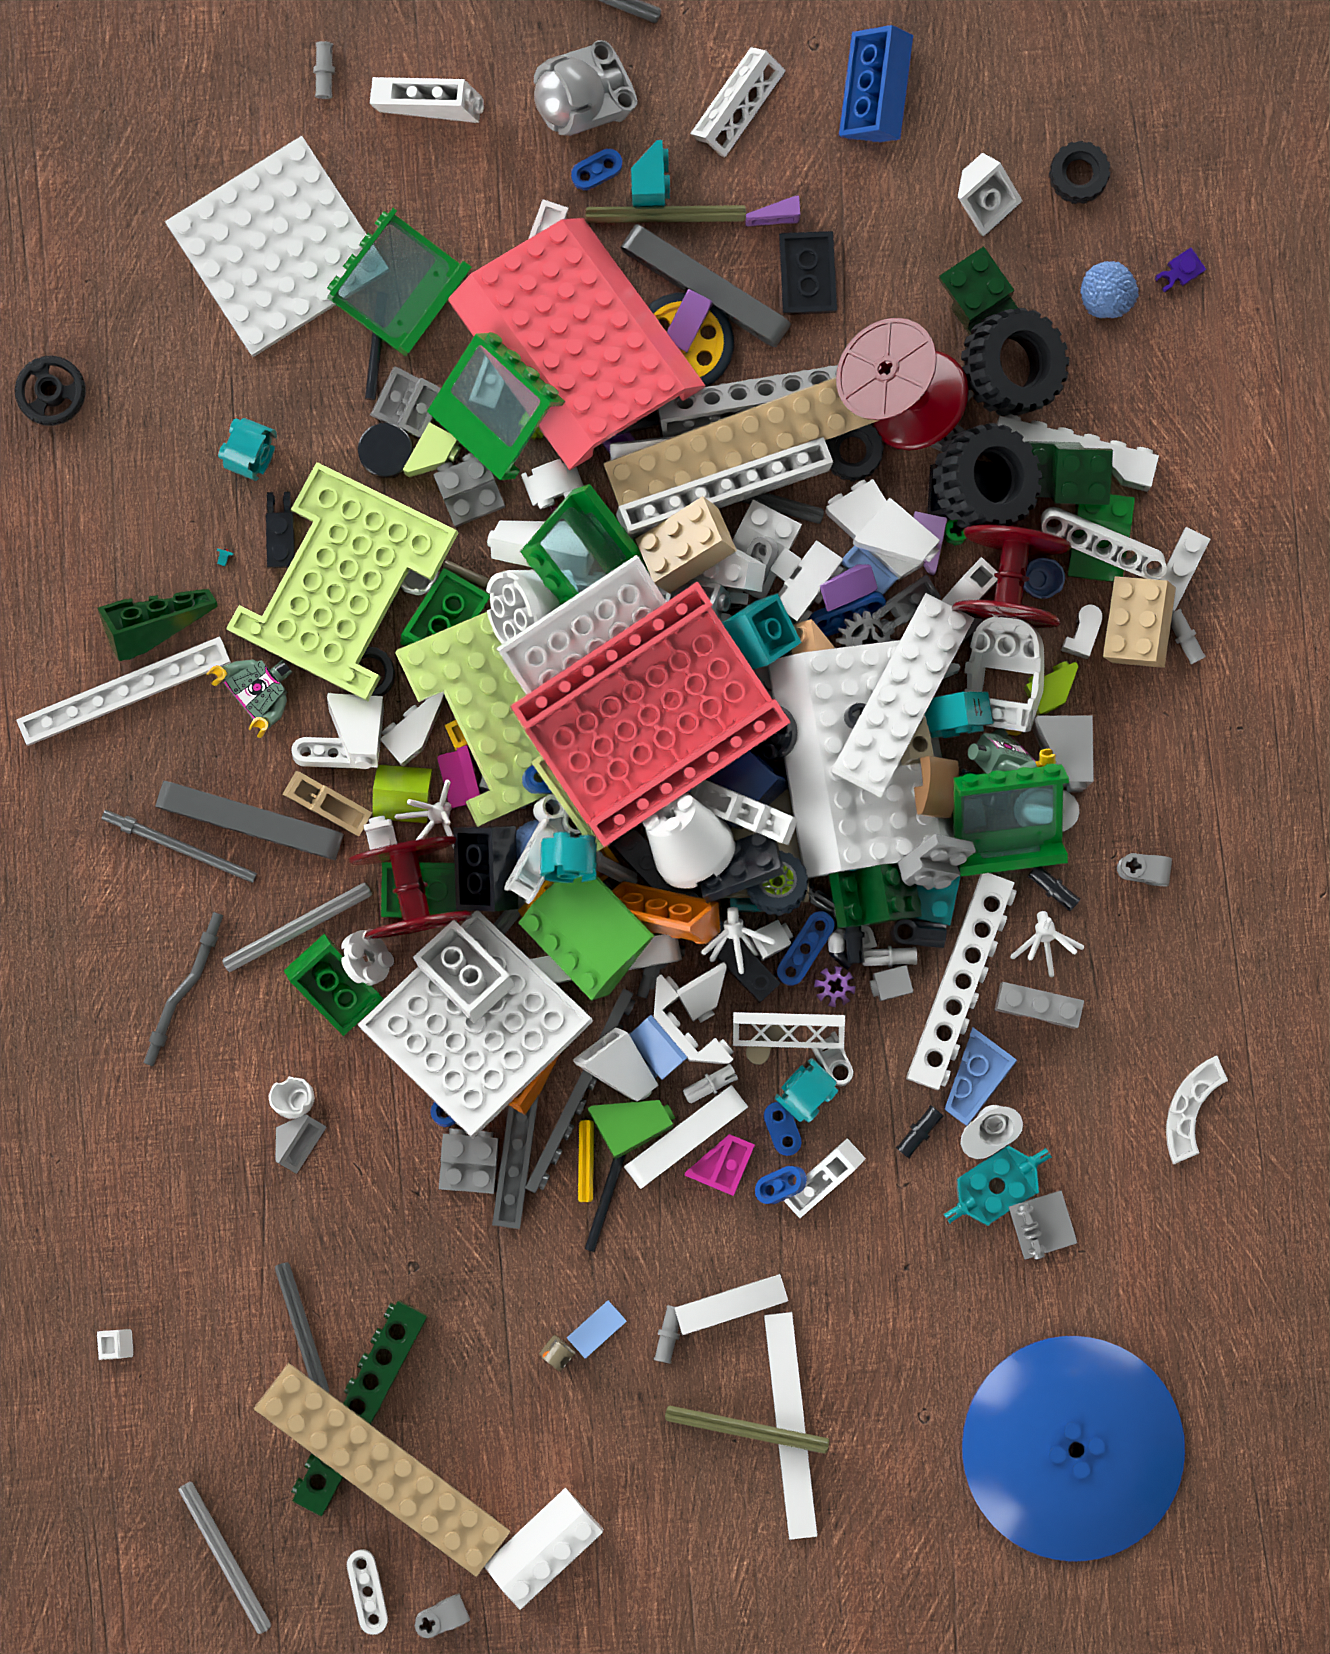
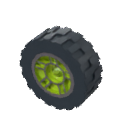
M779 850L784 869L783 875L747 888V894L750 896L752 904H755L760 911H765L766 914L782 915L783 913H791L793 909H797L800 906V903L806 897L808 887L806 868L801 864V860L798 857L795 858L789 852L784 853ZM775 879H778L782 885L775 887L772 883Z

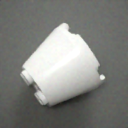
M507 570L493 575L487 585L486 591L490 594L491 609L487 610V614L493 631L501 644H504L560 606L558 599L545 587L543 581L534 570ZM568 570L562 571L575 588L570 572Z
M684 793L642 821L647 832L656 868L663 879L674 887L693 888L697 887V882L710 877L712 874H715L717 877L728 866L734 855L736 843L733 840L732 831L727 823L687 793Z

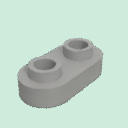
M766 536L753 539L746 552L747 555L766 565L763 584L778 553L776 542Z

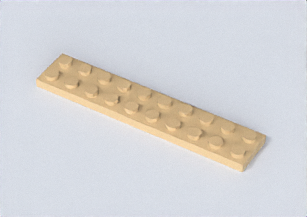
M836 377L604 462L603 464L618 506L822 437H824V440H828L879 420L865 419L852 413L841 401L837 391Z
M290 1363L286 1365L254 1407V1410L476 1577L510 1533L508 1528Z

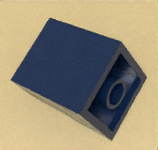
M751 749L705 779L767 806L788 788L787 776L773 762L761 759ZM721 818L727 823L730 829L732 827L737 829L744 828L741 825Z

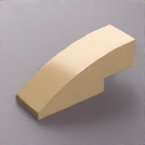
M295 771L282 794L357 836H360L364 825H366L372 814L369 810L298 771Z

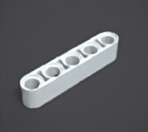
M1051 507L1042 513V531L1069 541L1072 544L1071 548L1145 579L1160 580L1166 574L1165 557L1162 552L1060 508ZM1051 519L1061 521L1057 527H1049L1047 525V522ZM1077 529H1082L1086 532L1080 538L1072 536V533ZM1101 540L1111 542L1106 548H1099L1097 546V543ZM1127 550H1132L1136 553L1134 557L1129 559L1122 557V554ZM1151 561L1160 562L1159 567L1156 569H1149L1146 566Z
M732 1085L629 1162L624 1168L639 1188H643L748 1108L747 1104Z

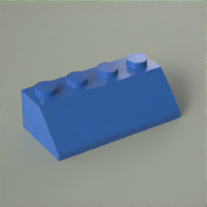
M893 25L852 32L839 131L840 137L873 142L900 139L913 42L912 34Z

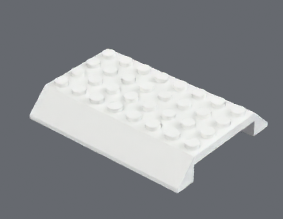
M900 640L803 652L778 658L767 665L773 700L776 699L780 706L792 714L797 726L795 746L784 757L793 816L798 819L796 833L801 862L806 868L808 878L880 864H894L934 834L954 838L952 815L947 819L917 815L914 787L923 786L921 764L901 766L900 760L881 797L831 772L853 730L844 721L845 710L855 703L867 704ZM860 710L852 713V716L856 717V722L860 717ZM931 739L934 757L942 758L939 739Z

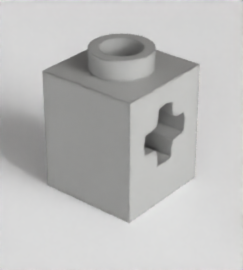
M906 965L874 973V980L869 981L873 997L878 996L879 1001L913 993Z

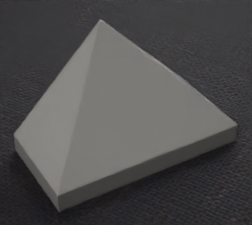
M305 1114L276 1127L275 1161L297 1174L323 1134L326 1126Z

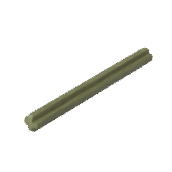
M744 205L586 208V222L588 223L729 222L746 220V207Z
M668 1406L666 1409L665 1420L819 1453H827L829 1448V1439L825 1437L675 1406Z

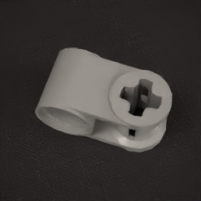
M1130 853L1120 859L1117 864V872L1125 880L1143 882L1154 886H1169L1172 858ZM1131 861L1132 865L1137 867L1132 873H1130V868L1126 867V864Z
M460 1594L450 1596L436 1605L421 1611L415 1621V1629L418 1635L423 1638H431L470 1621ZM424 1617H427L429 1621L434 1619L435 1622L432 1624V1630L428 1631L426 1627L421 1628L420 1625L423 1624Z

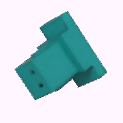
M217 548V551L220 552L217 564L226 566L230 555L233 556L234 553L229 552L226 548L223 550Z

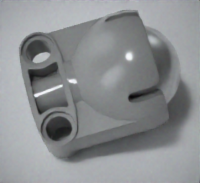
M598 40L591 46L550 58L539 65L534 74V84H536L534 100L537 110L547 126L553 131L559 132L560 135L571 136L612 121H623L637 105L636 94L620 59L612 46L603 40Z

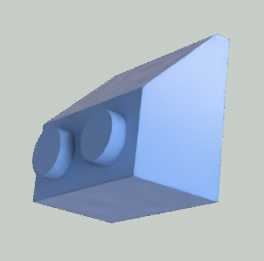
M652 1015L629 1034L642 1058L647 1062L646 1065L654 1078L659 1076L663 1080L687 1059L684 1052Z

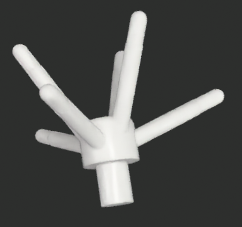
M446 780L444 783L440 802L434 805L411 799L407 800V804L427 809L428 811L395 815L396 819L428 816L430 822L416 840L424 839L433 826L442 823L447 836H453L448 818L452 806L449 802H446L450 786L449 780Z
M730 907L727 909L728 919L724 921V931L710 942L701 953L705 955L715 947L709 959L711 962H714L726 939H733L738 971L740 974H743L744 967L739 938L743 939L754 956L758 955V951L747 935L771 945H775L776 941L745 928L743 920L739 919L738 908Z
M1041 911L1037 913L1036 934L1020 946L1010 957L1015 959L1032 945L1028 959L1033 960L1040 942H1044L1048 973L1050 977H1054L1050 941L1056 938L1072 954H1077V950L1074 947L1083 950L1084 945L1055 931L1054 923L1048 917V913Z

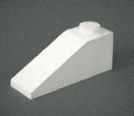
M847 1138L806 1175L807 1183L804 1190L797 1195L785 1199L784 1202L801 1218L855 1171L866 1158Z

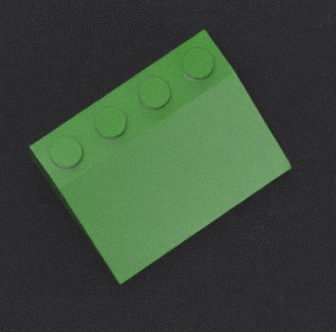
M597 876L594 880L582 882V877L573 879V883L554 882L530 906L519 921V924L591 1000L609 995L654 938V935Z

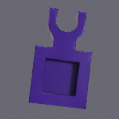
M1189 248L1168 262L1167 265L1171 269L1170 271H1163L1156 275L1154 279L1156 282L1161 278L1168 279L1169 284L1162 289L1165 293L1172 288L1177 280L1183 287L1204 273L1206 268L1193 249Z

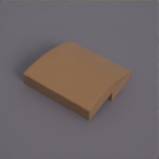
M933 756L922 757L920 762L923 786L914 787L917 815L943 819L950 818L954 809V777H959L958 761Z

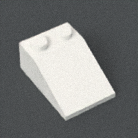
M753 500L732 541L737 550L746 553L753 539L765 536L770 537L777 544V559L783 549L790 550L802 524ZM770 570L763 584L762 592L743 590V592L759 600L767 596L777 576Z

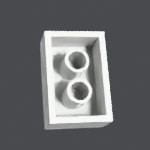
M455 920L449 923L413 957L418 967L473 1023L478 1021L515 986L510 975Z

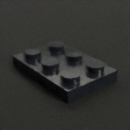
M833 231L779 233L783 315L837 313Z
M754 833L734 841L736 843L735 852L728 866L717 877L715 874H712L710 877L700 881L702 895L706 903L783 875L784 869L777 841L760 833Z

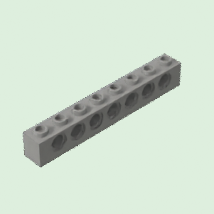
M838 365L709 386L684 401L678 396L658 408L663 437L680 435L836 377Z

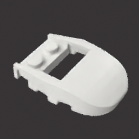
M1006 617L988 618L979 624L972 637L970 660L965 664L964 673H967V688L965 692H982L986 667L1034 674L1031 698H1029L1028 704L989 698L993 724L987 726L1029 732L1031 731L1044 687V645L1042 638L1032 625L1023 620Z

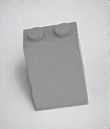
M1037 716L1034 719L1032 730L1041 749H1051L1052 755H1056V764L1063 765L1069 777V783H1064L1063 788H1067V792H1083V789H1086L1094 782L1093 716Z

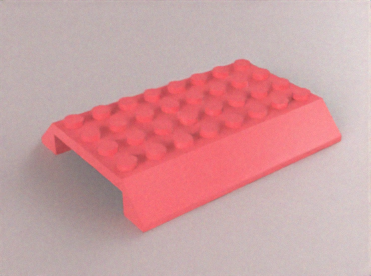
M584 218L562 219L471 273L448 298L449 303L473 336L476 333L492 332L497 334L508 349L515 351L521 356V361L526 366L535 369L540 374V379L558 390V395L565 403L563 406L550 407L538 427L569 470L590 459L593 456V448L678 396L684 401L705 388L703 381ZM481 346L529 415L532 416L540 404V399Z
M698 582L510 706L524 731L603 847L791 723L776 699L772 700L712 609L711 606L713 604Z

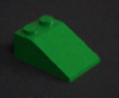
M1110 494V505L1076 504L1075 515L1130 537L1135 497ZM1077 529L1072 533V536L1080 538L1086 532L1082 529ZM1101 540L1097 543V546L1099 548H1106L1111 542ZM1074 548L1070 549L1067 577L1114 582L1115 576L1123 577L1124 569ZM1127 551L1122 554V557L1126 558Z
M444 568L402 632L400 644L404 647L481 615L490 599V595Z
M323 934L283 971L299 992L344 1036L379 1005L384 998L372 985L366 986L367 984L363 982L357 983L348 976L341 960L344 957V953Z

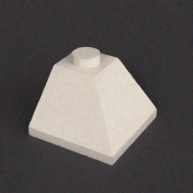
M984 153L980 154L962 172L958 198L980 235L984 236L1023 200L1001 163Z
M724 962L676 990L679 1000L692 1021L698 1019L702 1023L715 1015L712 1010L717 1007L727 968Z

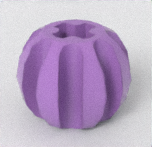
M834 966V975H830L827 968L820 972L825 978L824 982L815 979L814 987H821L823 989V993L816 996L820 1001L825 996L829 997L830 1002L828 1006L836 1007V998L842 1001L843 1006L847 1004L850 1000L845 996V992L855 994L856 986L847 985L848 980L854 979L853 976L848 972L845 977H842L840 975L842 967ZM839 980L841 982L839 987L842 991H836L834 994L831 993V986L828 982L833 983Z

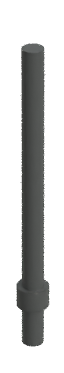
M106 809L102 815V820L121 827L120 830L130 835L135 833L251 883L255 881L256 872L139 824L135 818L130 816L123 817Z

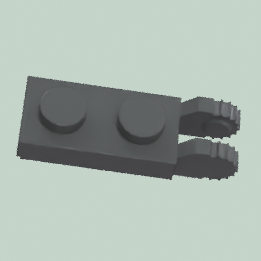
M927 574L885 602L886 605L872 614L876 620L885 616L888 611L892 612L895 619L886 623L881 628L884 634L912 619L925 593L937 599L941 598Z

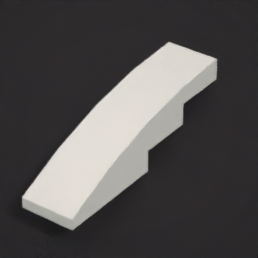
M707 780L693 787L690 796L716 816L786 845L789 844L798 819Z
M779 1274L675 1307V1312L682 1335L787 1302L788 1298L781 1275Z

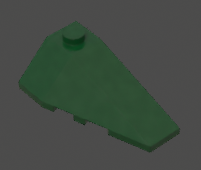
M209 589L178 592L172 598L159 599L158 595L149 596V601L133 603V598L123 599L98 607L97 609L111 649L120 662L145 654L218 607V604Z

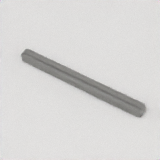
M362 883L223 958L222 961L226 970L229 972L234 971L367 899L372 895L369 886L366 883Z
M192 1482L186 1483L179 1488V1493L256 1632L261 1634L271 1627L270 1621Z

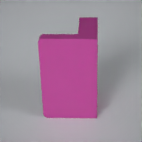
M468 746L459 747L457 751L437 757L443 783L446 780L450 781L447 799L452 809L467 805L466 801L480 795Z

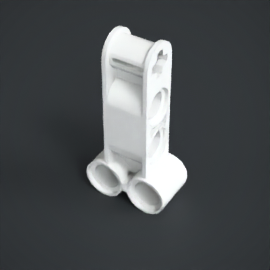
M554 794L544 797L534 805V816L539 821V824L504 887L506 891L510 889L526 899L525 903L527 904L534 899L545 880L544 876H540L542 839L553 838L555 832H568L570 837L580 834L577 827L575 830L569 826V816ZM546 803H549L553 807V815L549 814L546 811Z

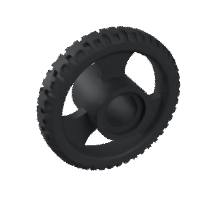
M52 355L36 358L25 365L16 379L15 398L23 414L35 423L45 426L63 424L76 416L83 406L86 396L83 376L78 368L65 358ZM50 366L63 368L71 374L74 382L67 386L63 385L56 376L49 374ZM34 375L38 378L34 386L38 398L32 403H27L25 386L29 377ZM55 385L57 387L54 395H44V390L47 386ZM65 398L72 401V404L64 412L52 416L45 415L47 406H58Z

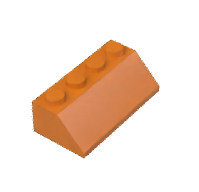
M623 881L612 890L618 899L651 933H661L676 939H687L697 944H707L720 933L719 902L712 901L706 903L705 899Z

